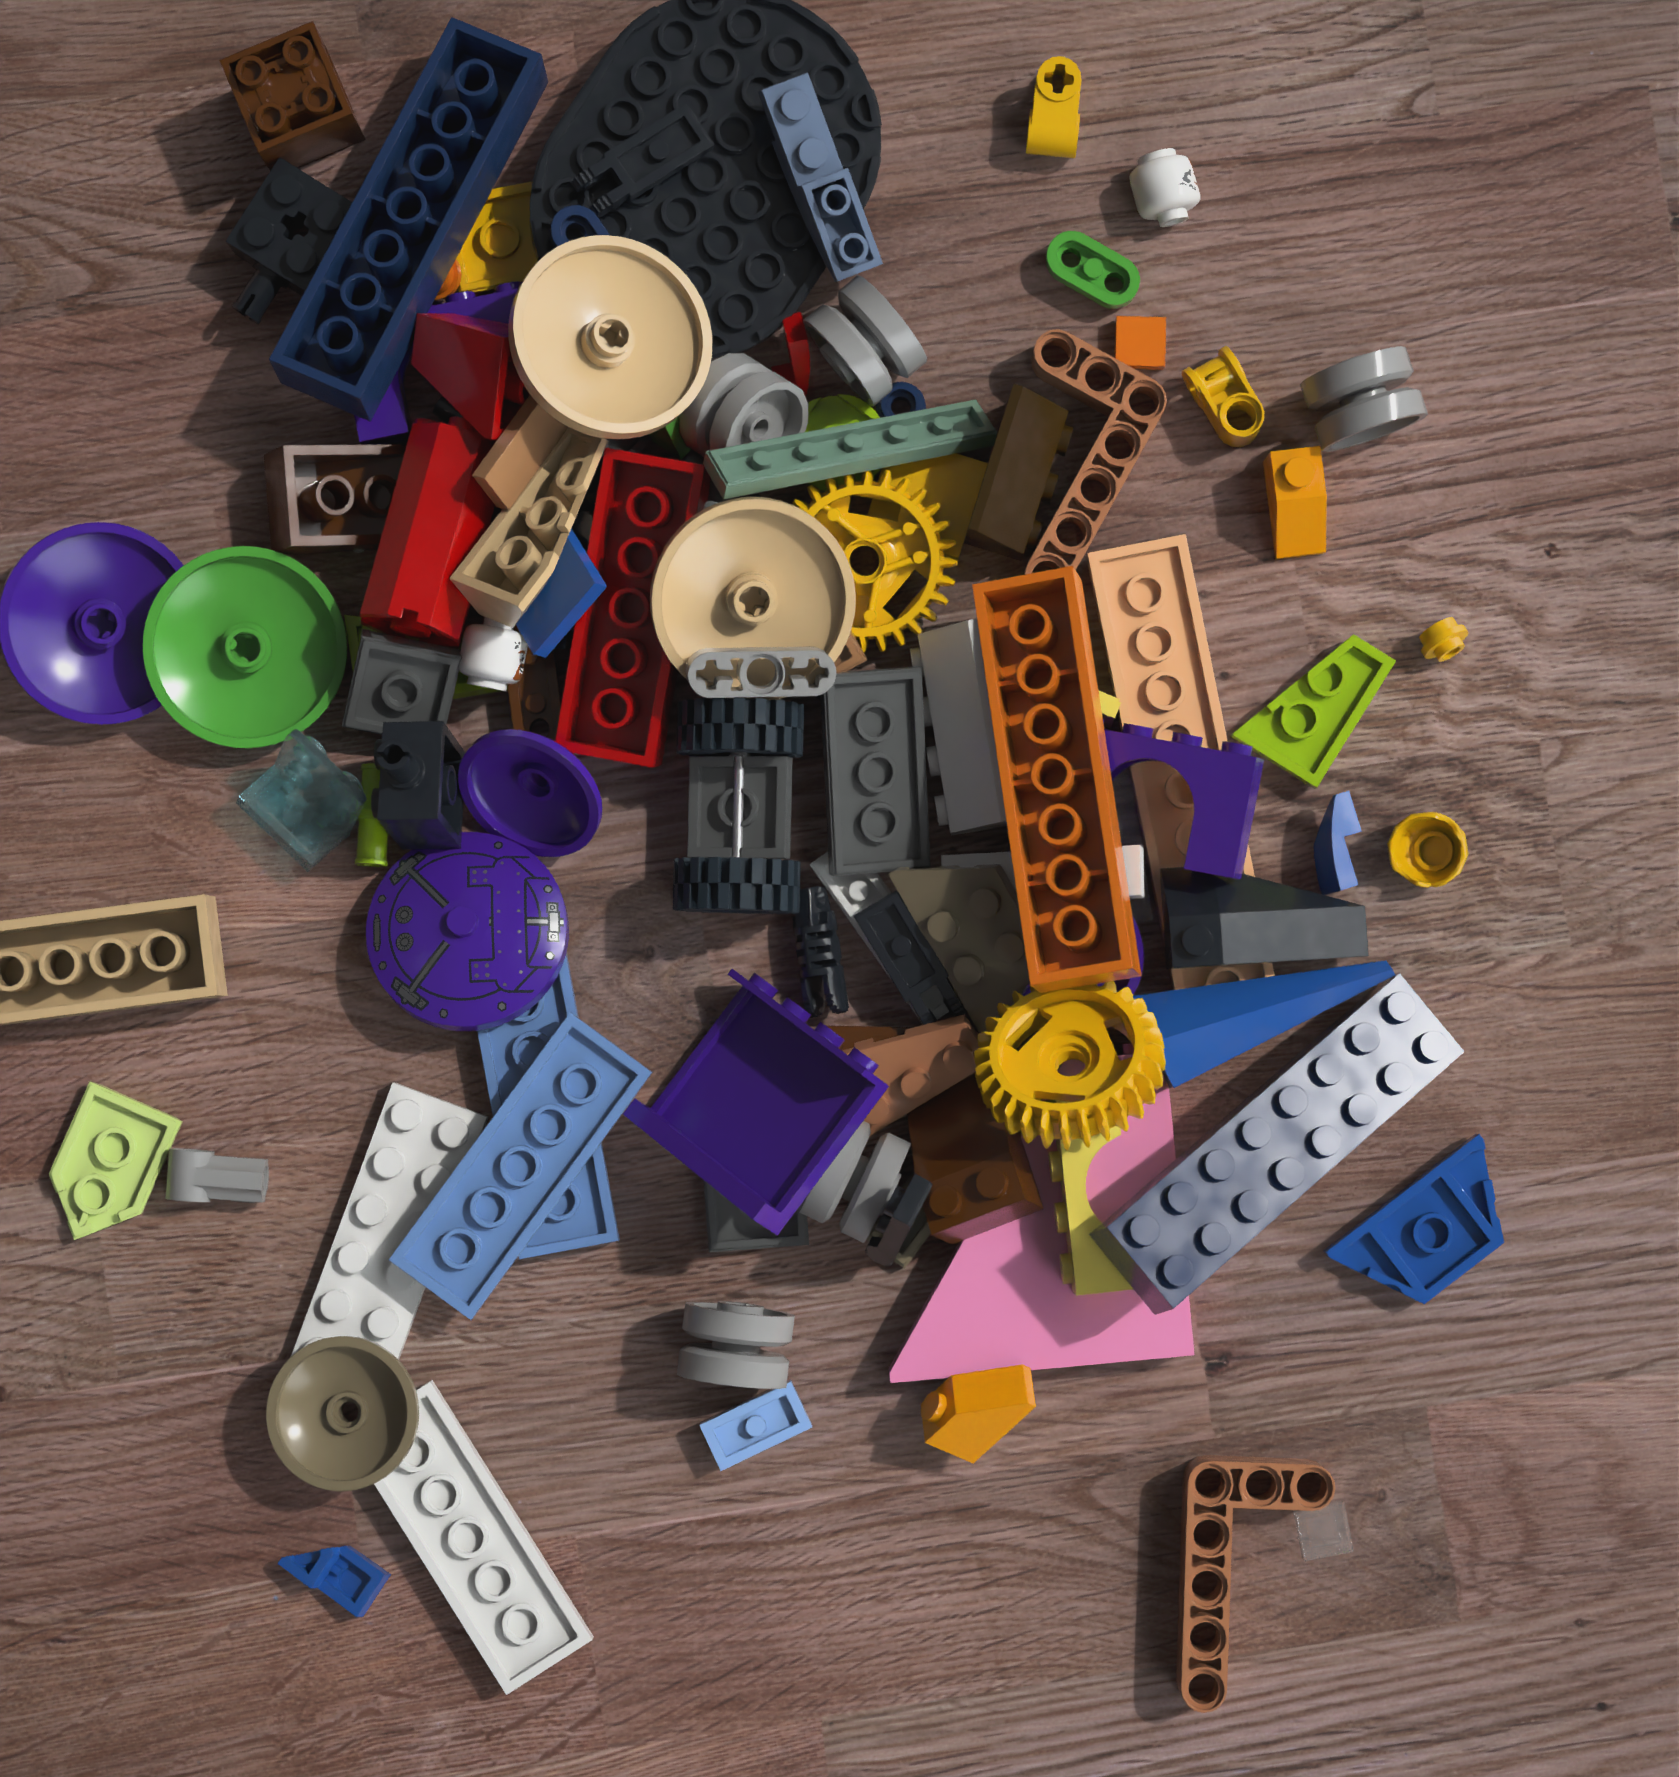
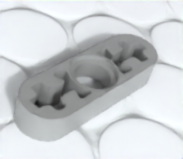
M811 646L704 648L698 650L689 658L685 674L692 689L700 696L706 698L818 696L824 694L833 686L836 679V666L825 651ZM790 657L788 665L792 669L806 668L808 666V659L815 658L816 663L820 667L825 668L824 674L816 675L814 684H808L807 679L803 675L797 674L788 675L791 685L782 686L785 680V667L782 658ZM739 658L736 669L740 682L738 687H731L733 684L731 676H717L714 678L713 685L706 686L703 678L696 676L697 670L705 669L707 660H713L718 669L733 670L731 659ZM758 658L769 659L775 666V675L772 681L764 686H755L747 679L746 673L749 664Z

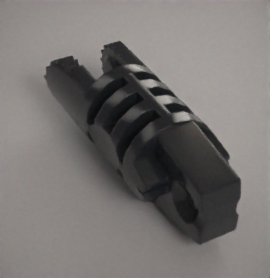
M823 886L800 889L799 913H795L793 917L794 936H797V942L795 943L797 961L801 967L799 975L804 1010L811 1014L810 1018L823 1015L822 1013L825 1012L824 1007H826L825 1001H827V1006H829V1010H832V1013H846L849 1008L843 965L840 964L842 955L839 937L836 934V930H838L834 911L830 908L826 887Z

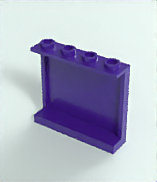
M731 969L728 975L742 985L740 990L653 1106L649 1108L634 1098L623 1115L752 1220L778 1236L889 1086L873 1074L878 1068V1064L855 1047L849 1055L839 1049L845 1041L842 1037L822 1022L815 1029H812L806 1024L811 1014L788 997L780 1005L772 999L778 990L755 972L747 980L734 969Z

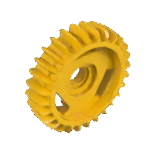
M872 470L863 472L862 481H855L853 474L845 475L843 477L844 484L839 486L834 478L825 479L826 492L822 493L817 487L810 485L807 488L813 501L807 504L800 499H795L793 501L794 506L813 516L829 530L843 549L849 564L852 552L860 546L873 548L879 556V566L871 575H860L851 567L856 592L855 616L851 631L855 638L858 639V643L864 653L871 639H875L881 652L886 651L887 636L893 635L894 640L900 646L905 645L906 641L903 630L909 627L917 636L923 633L918 619L923 616L925 619L935 622L937 616L929 606L932 602L947 605L949 601L938 590L940 586H954L956 582L951 577L943 575L944 568L958 565V560L944 556V550L957 544L956 540L942 539L940 532L944 531L951 523L949 520L935 523L932 516L936 514L941 505L935 503L925 508L921 504L927 492L925 488L915 492L913 496L907 493L910 484V478L907 476L899 482L897 487L891 485V470L884 471L880 482L873 481ZM851 495L899 503L901 507L898 521L850 513ZM916 570L928 582L899 617L895 619L883 607L913 571Z
M1111 981L1105 982L1101 987L1093 984L1040 993L1030 986L1031 993L1025 996L1017 991H1013L1014 1004L1012 1006L998 1003L997 1011L999 1018L987 1017L985 1021L987 1032L978 1034L977 1042L979 1048L974 1051L975 1077L986 1108L991 1109L996 1123L1005 1122L1006 1129L1010 1135L1021 1130L1027 1144L1032 1142L1038 1135H1041L1043 1146L1046 1149L1050 1147L1054 1139H1062L1063 1146L1067 1151L1070 1148L1072 1139L1081 1138L1085 1146L1089 1148L1091 1136L1101 1133L1105 1140L1109 1142L1111 1128L1117 1126L1127 1132L1129 1128L1127 1117L1130 1115L1143 1119V1104H1155L1156 1095L1154 1089L1163 1087L1162 1072L1166 1070L1163 1037L1158 1028L1154 1013L1147 1011L1143 998L1133 999V994L1129 987H1124L1117 992L1115 982ZM1113 1027L1130 1040L1134 1047L1132 1057L1119 1060L1106 1028ZM1038 1031L1019 1051L1016 1050L1025 1039ZM1076 1059L1085 1063L1084 1069L1074 1076H1064L1057 1071L1059 1066L1067 1060ZM1041 1099L1069 1101L1070 1103H1051L1041 1101Z

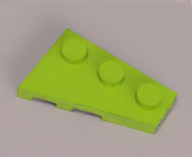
M1353 634L1231 734L1230 737L1243 745L1252 746V751L1311 788L1316 789L1396 660Z

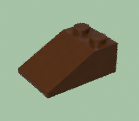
M407 444L282 445L264 455L271 550L282 554H317L378 549Z
M975 1075L956 1083L907 1113L915 1174L933 1184L923 1204L932 1236L949 1244H955L1044 1209L1020 1132L1018 1131L1010 1135L1006 1129L1005 1122L996 1123L991 1109L986 1108Z

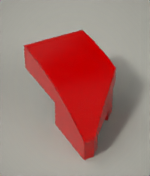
M797 312L783 320L790 363L772 366L771 370L802 389L806 397L810 376V352L802 314Z

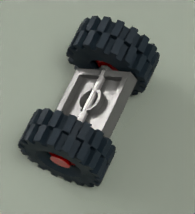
M737 697L694 698V700L685 699L678 701L676 753L690 756L688 858L674 859L673 910L742 914L799 913L800 861L781 859H790L793 758L803 756V704L793 701L785 702V700Z

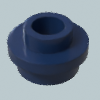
M907 382L892 383V391L876 404V412L880 418L895 415L891 410V405L897 400L906 401L910 406L909 412L926 409L925 399L921 391L916 386Z

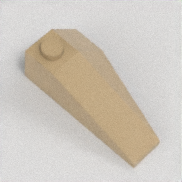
M568 427L511 509L501 510L449 578L478 614L513 628L544 588L556 567L608 442L607 439L590 436Z

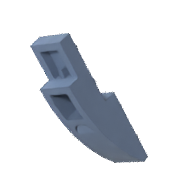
M802 74L759 91L760 100L775 137L772 145L809 233L834 281L838 282L883 264L849 169H843L809 74Z

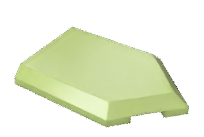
M89 1081L49 1172V1177L55 1192L59 1195L74 1240L143 1213L169 1154V1148L172 1147L183 1121L108 1087Z

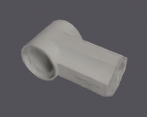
M169 1148L165 1199L185 1202H211V1199L249 1203L265 1202L269 1183L268 1159L214 1155L215 1151Z

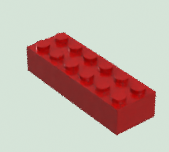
M605 447L587 554L607 587L575 623L555 739L557 743L572 753L652 768L662 765L678 670L663 651L656 636L650 612V589L654 569L665 545L680 526L704 509V505L708 500L711 477L702 464Z

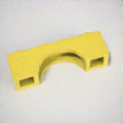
M1046 1100V1101H1045V1102H1051V1103H1070L1069 1101H1059V1100ZM1114 1126L1110 1129L1111 1138L1109 1142L1121 1135L1119 1127ZM1101 1133L1091 1136L1089 1148L1085 1146L1081 1138L1072 1139L1068 1151L1064 1148L1062 1139H1056L1057 1151L1048 1153L1051 1181L1061 1182L1063 1202L1054 1203V1214L1057 1233H1066L1068 1253L1059 1255L1062 1283L1072 1284V1292L1076 1296L1134 1290L1089 1235L1102 1224L1092 1211L1086 1194V1176L1089 1165L1096 1153L1108 1143Z

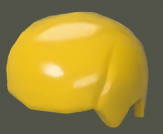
M1437 812L1410 814L1395 825L1387 843L1392 869L1413 885L1424 888L1440 887L1449 883L1462 872L1469 855L1464 831L1454 820Z

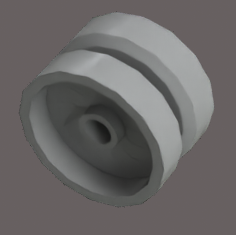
M857 275L838 291L839 305L844 315L836 308L822 304L806 317L803 323L809 336L830 367L864 402L873 407L892 391V378L887 368L899 376L908 378L927 362V356L911 329L887 299L865 278Z
M1390 347L1359 355L1328 367L1302 381L1300 387L1308 409L1320 412L1334 410L1323 416L1314 427L1323 452L1337 451L1381 438L1411 426L1428 415L1420 390L1409 387L1394 389L1405 383L1414 372L1406 347Z
M728 353L711 362L703 387L692 403L680 414V434L688 448L704 457L705 452L709 450L803 433L806 431L808 424V402L802 389L777 373L772 372L744 353Z
M865 1121L861 1123L807 1195L799 1212L820 1223H824L831 1218L840 1199L843 1198L848 1203L839 1222L840 1232L862 1243L866 1241L878 1215H883L902 1174L899 1171L911 1143L897 1136L886 1133L879 1137L869 1158L861 1155L871 1134L870 1124Z
M686 1302L682 1329L693 1337L712 1340V1343H689L681 1347L677 1375L700 1382L759 1389L786 1388L789 1360L782 1354L762 1350L760 1346L780 1347L791 1343L795 1315L766 1309L760 1305L741 1302Z

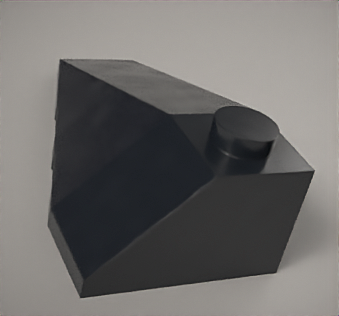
M1184 867L1160 868L1166 969L1369 956L1364 905L1242 874L1241 879H1234L1187 870Z

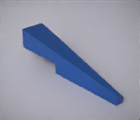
M1385 960L1135 995L1133 999L1143 998L1147 1011L1154 1013L1165 1047L1166 1070L1162 1074L1169 1088H1175L1395 976V973Z

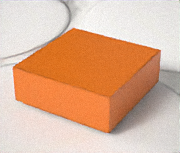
M1116 316L1114 358L1134 369L1164 370L1166 317Z

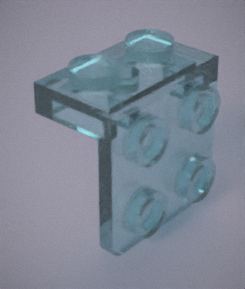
M294 729L286 736L275 764L238 796L236 804L296 862L309 872L350 835L367 798L358 779L347 771H341L327 757L325 749L315 738L305 736L299 730Z

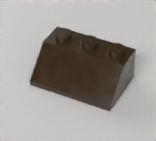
M1013 384L964 541L965 544L1019 561L1022 560L1025 548L1035 551L1044 522L1034 519L1040 501L1050 504L1059 476L1050 473L1055 454L1065 457L1073 432V427L1064 425L1068 410L1023 386Z

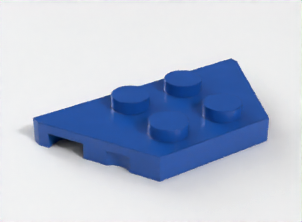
M1474 1134L1328 1246L1323 1252L1327 1257L1420 1303L1426 1304L1504 1243L1500 1219L1496 1215L1494 1205L1496 1198L1493 1183L1489 1179L1484 1149H1486L1484 1139L1480 1134Z

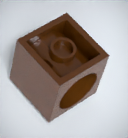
M313 21L219 60L258 153L270 171L279 157L299 168L366 140L328 49Z

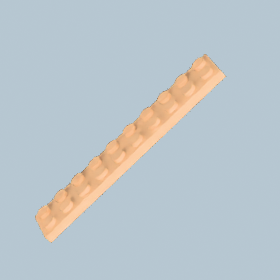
M1186 534L1087 553L1086 558L1114 697L1120 699L1119 702H1121L1117 712L1121 732L1124 723L1153 728L1152 738L1171 741L1173 732L1202 737L1201 747L1221 750L1222 741H1228ZM1146 761L1130 766L1129 773L1165 947L1160 868L1184 867L1194 816V802L1186 780L1176 769L1164 762ZM1248 845L1242 874L1255 877ZM1272 963L1169 969L1173 990L1275 976Z

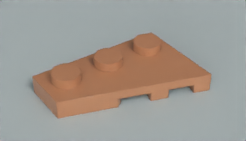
M965 1015L906 1029L904 1035L874 1042L873 1038L854 1043L856 1049L879 1065L873 1074L889 1086L864 1119L865 1122L870 1124V1136L976 1072L974 1051L979 1048L977 1042L979 1033ZM853 1048L842 1051L849 1055Z

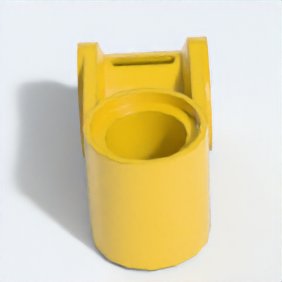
M1063 56L1051 57L1039 67L1034 87L1033 107L1030 109L1026 154L1064 158L1076 157L1080 123L1078 108L1081 72L1077 64L1069 58ZM1054 75L1063 77L1062 81L1065 86L1062 93L1053 92L1051 82Z
M1222 347L1218 350L1217 357L1193 370L1191 367H1187L1181 371L1188 391L1197 405L1204 411L1223 443L1231 447H1243L1255 440L1264 421V409L1248 383L1238 359L1229 347ZM1234 410H1242L1251 417L1253 425L1246 430H1237L1228 423L1227 414Z

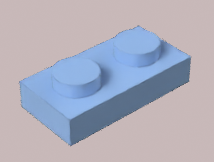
M789 1380L787 1381L786 1388L770 1389L701 1422L699 1426L720 1471L812 1428V1423L792 1381Z

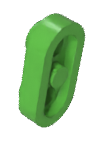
M1078 231L1062 232L1049 244L1046 253V266L1051 276L1060 283L1108 309L1125 307L1135 298L1140 285V276L1136 266L1129 259ZM1072 252L1078 256L1080 263L1075 267H1067L1062 263V255ZM1109 277H1116L1122 282L1123 287L1118 292H1111L1105 287L1104 281Z

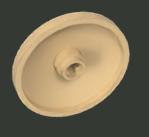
M595 235L571 240L554 248L542 257L527 274L517 290L510 310L508 324L510 352L517 373L533 399L553 418L578 432L605 439H630L653 433L665 427L692 403L703 387L709 372L712 358L711 324L697 289L687 275L668 257L632 239L619 236Z
M740 497L725 500L711 505L692 516L680 526L665 545L654 569L650 589V612L656 636L671 663L685 678V669L689 658L695 652L704 648L811 646L822 649L835 662L850 635L856 607V592L851 567L835 537L817 519L804 510L781 500L766 497ZM790 657L782 658L785 667V680L782 686L791 685L788 675H803L807 679L808 684H813L816 675L824 674L825 668L820 667L816 663L815 658L808 659V666L806 668L794 669L788 665ZM739 658L731 659L733 670L718 669L713 660H707L705 669L697 670L696 676L702 677L706 686L713 685L714 678L717 676H731L733 679L731 687H738L740 682L736 669ZM758 658L752 661L747 668L748 681L755 686H764L770 683L775 675L773 662L766 658ZM738 697V698H745V699L762 698V699H767V700H780V699H783V698H786V697Z

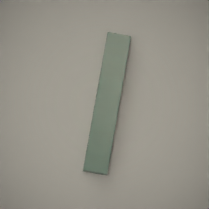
M970 400L709 450L705 452L703 465L722 498L728 499L994 446L998 433L977 400Z

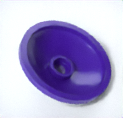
M498 730L485 734L473 742L461 760L458 771V783L462 798L472 816L488 833L514 841L532 854L541 857H560L572 854L586 846L596 833L602 818V800L598 787L582 762L556 741L528 731Z

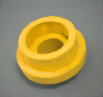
M1453 617L1440 620L1427 628L1419 636V640L1423 645L1421 653L1425 659L1436 657L1439 662L1446 661L1464 649L1465 645L1462 641L1468 636L1469 632L1464 625H1458Z

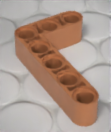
M1060 329L1049 330L1043 333L1036 341L1031 358L1034 373L1042 381L1109 418L1030 558L1023 575L1030 574L1042 566L1052 569L1073 566L1077 570L1158 424L1167 404L1166 393L1156 380ZM1049 346L1061 347L1068 356V362L1061 367L1049 366L1044 362L1041 352ZM1092 370L1104 371L1109 375L1112 386L1105 391L1098 392L1092 390L1086 383L1085 375ZM1135 394L1148 395L1155 404L1154 413L1146 416L1136 414L1129 405L1130 397ZM1112 437L1124 438L1131 447V455L1125 459L1112 458L1105 449V442ZM1088 480L1100 481L1107 490V498L1100 503L1089 502L1081 493V485ZM1064 523L1075 524L1083 533V541L1077 546H1066L1059 541L1056 529Z
M1203 1455L1191 1460L1184 1469L1176 1682L1185 1703L1194 1711L1207 1713L1216 1710L1222 1705L1227 1694L1233 1508L1321 1510L1329 1505L1334 1498L1336 1488L1330 1472L1314 1460ZM1204 1469H1216L1220 1472L1221 1476L1218 1488L1206 1494L1197 1491L1195 1486L1197 1475ZM1258 1470L1268 1471L1271 1476L1269 1489L1262 1495L1249 1494L1246 1489V1482L1250 1474ZM1309 1472L1318 1473L1321 1477L1319 1491L1311 1497L1300 1496L1297 1492V1483L1300 1477ZM1208 1519L1216 1521L1219 1525L1217 1538L1209 1544L1197 1543L1193 1535L1197 1524ZM1202 1571H1211L1217 1574L1218 1581L1215 1589L1206 1595L1193 1592L1192 1582L1195 1576ZM1199 1623H1212L1216 1628V1634L1212 1642L1203 1646L1193 1644L1190 1640L1192 1629ZM1198 1674H1208L1214 1677L1213 1689L1205 1696L1198 1697L1189 1693V1683Z

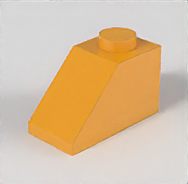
M1312 446L1271 451L1264 459L1263 467L1275 560L1325 554L1327 494L1321 447Z
M1021 1364L951 1375L935 1391L930 1392L921 1403L925 1443L974 1464L1036 1407L1031 1368Z

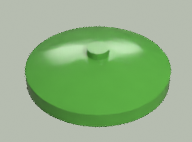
M236 546L217 549L205 553L182 566L167 580L155 597L150 607L143 633V658L146 674L151 688L164 709L176 722L194 735L209 742L233 748H258L274 745L288 740L310 727L321 717L335 698L342 683L347 663L348 645L345 624L340 609L330 591L312 571L300 562L280 552L260 547Z

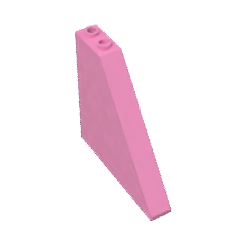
M1132 1043L1122 1044L1123 1054L1117 1055L1120 1061L1132 1057L1134 1053ZM1076 1059L1067 1060L1059 1066L1057 1071L1064 1076H1074L1084 1069L1085 1063ZM1164 1076L1163 1087L1154 1089L1156 1095L1155 1104H1143V1119L1129 1115L1127 1117L1128 1131L1126 1132L1121 1129V1135L1106 1143L1096 1153L1089 1165L1086 1176L1087 1199L1092 1211L1102 1223L1176 1160L1170 1093ZM1021 1132V1139L1044 1209L958 1243L889 1367L890 1383L949 1378L955 1374L1021 1364L1030 1367L1031 1370L1192 1356L1194 1355L1189 1296L1174 1309L1154 1315L1135 1290L1076 1296L1072 1292V1284H1063L1059 1255L1068 1253L1066 1233H1057L1054 1214V1203L1063 1202L1061 1182L1051 1181L1048 1156L1049 1152L1057 1151L1056 1139L1046 1149L1043 1146L1041 1135H1038L1032 1142L1027 1144Z

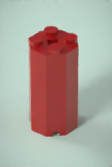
M450 417L448 424L425 418H416L412 425L360 611V617H362L361 624L376 632L404 638L406 635L419 638V641L457 649L460 647L471 604L449 578L494 521L497 511L495 504L472 474L498 439L484 438L465 418Z

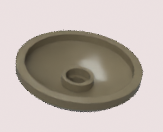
M336 1336L321 1339L297 1351L285 1362L276 1375L267 1399V1430L279 1459L299 1479L317 1488L330 1491L358 1490L373 1485L387 1477L402 1463L409 1453L419 1424V1402L416 1388L403 1364L381 1345L367 1339L352 1336ZM347 1402L354 1403L358 1408V1416L354 1421L346 1419L343 1414V1408Z

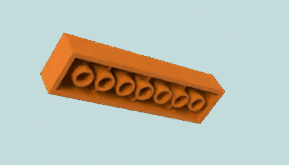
M1073 566L972 584L1030 986L1038 992L1044 993L1141 977L1082 580Z

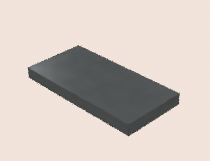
M916 666L836 672L833 686L827 692L820 695L829 874L832 876L890 872L899 867H909V869L931 868L922 668Z

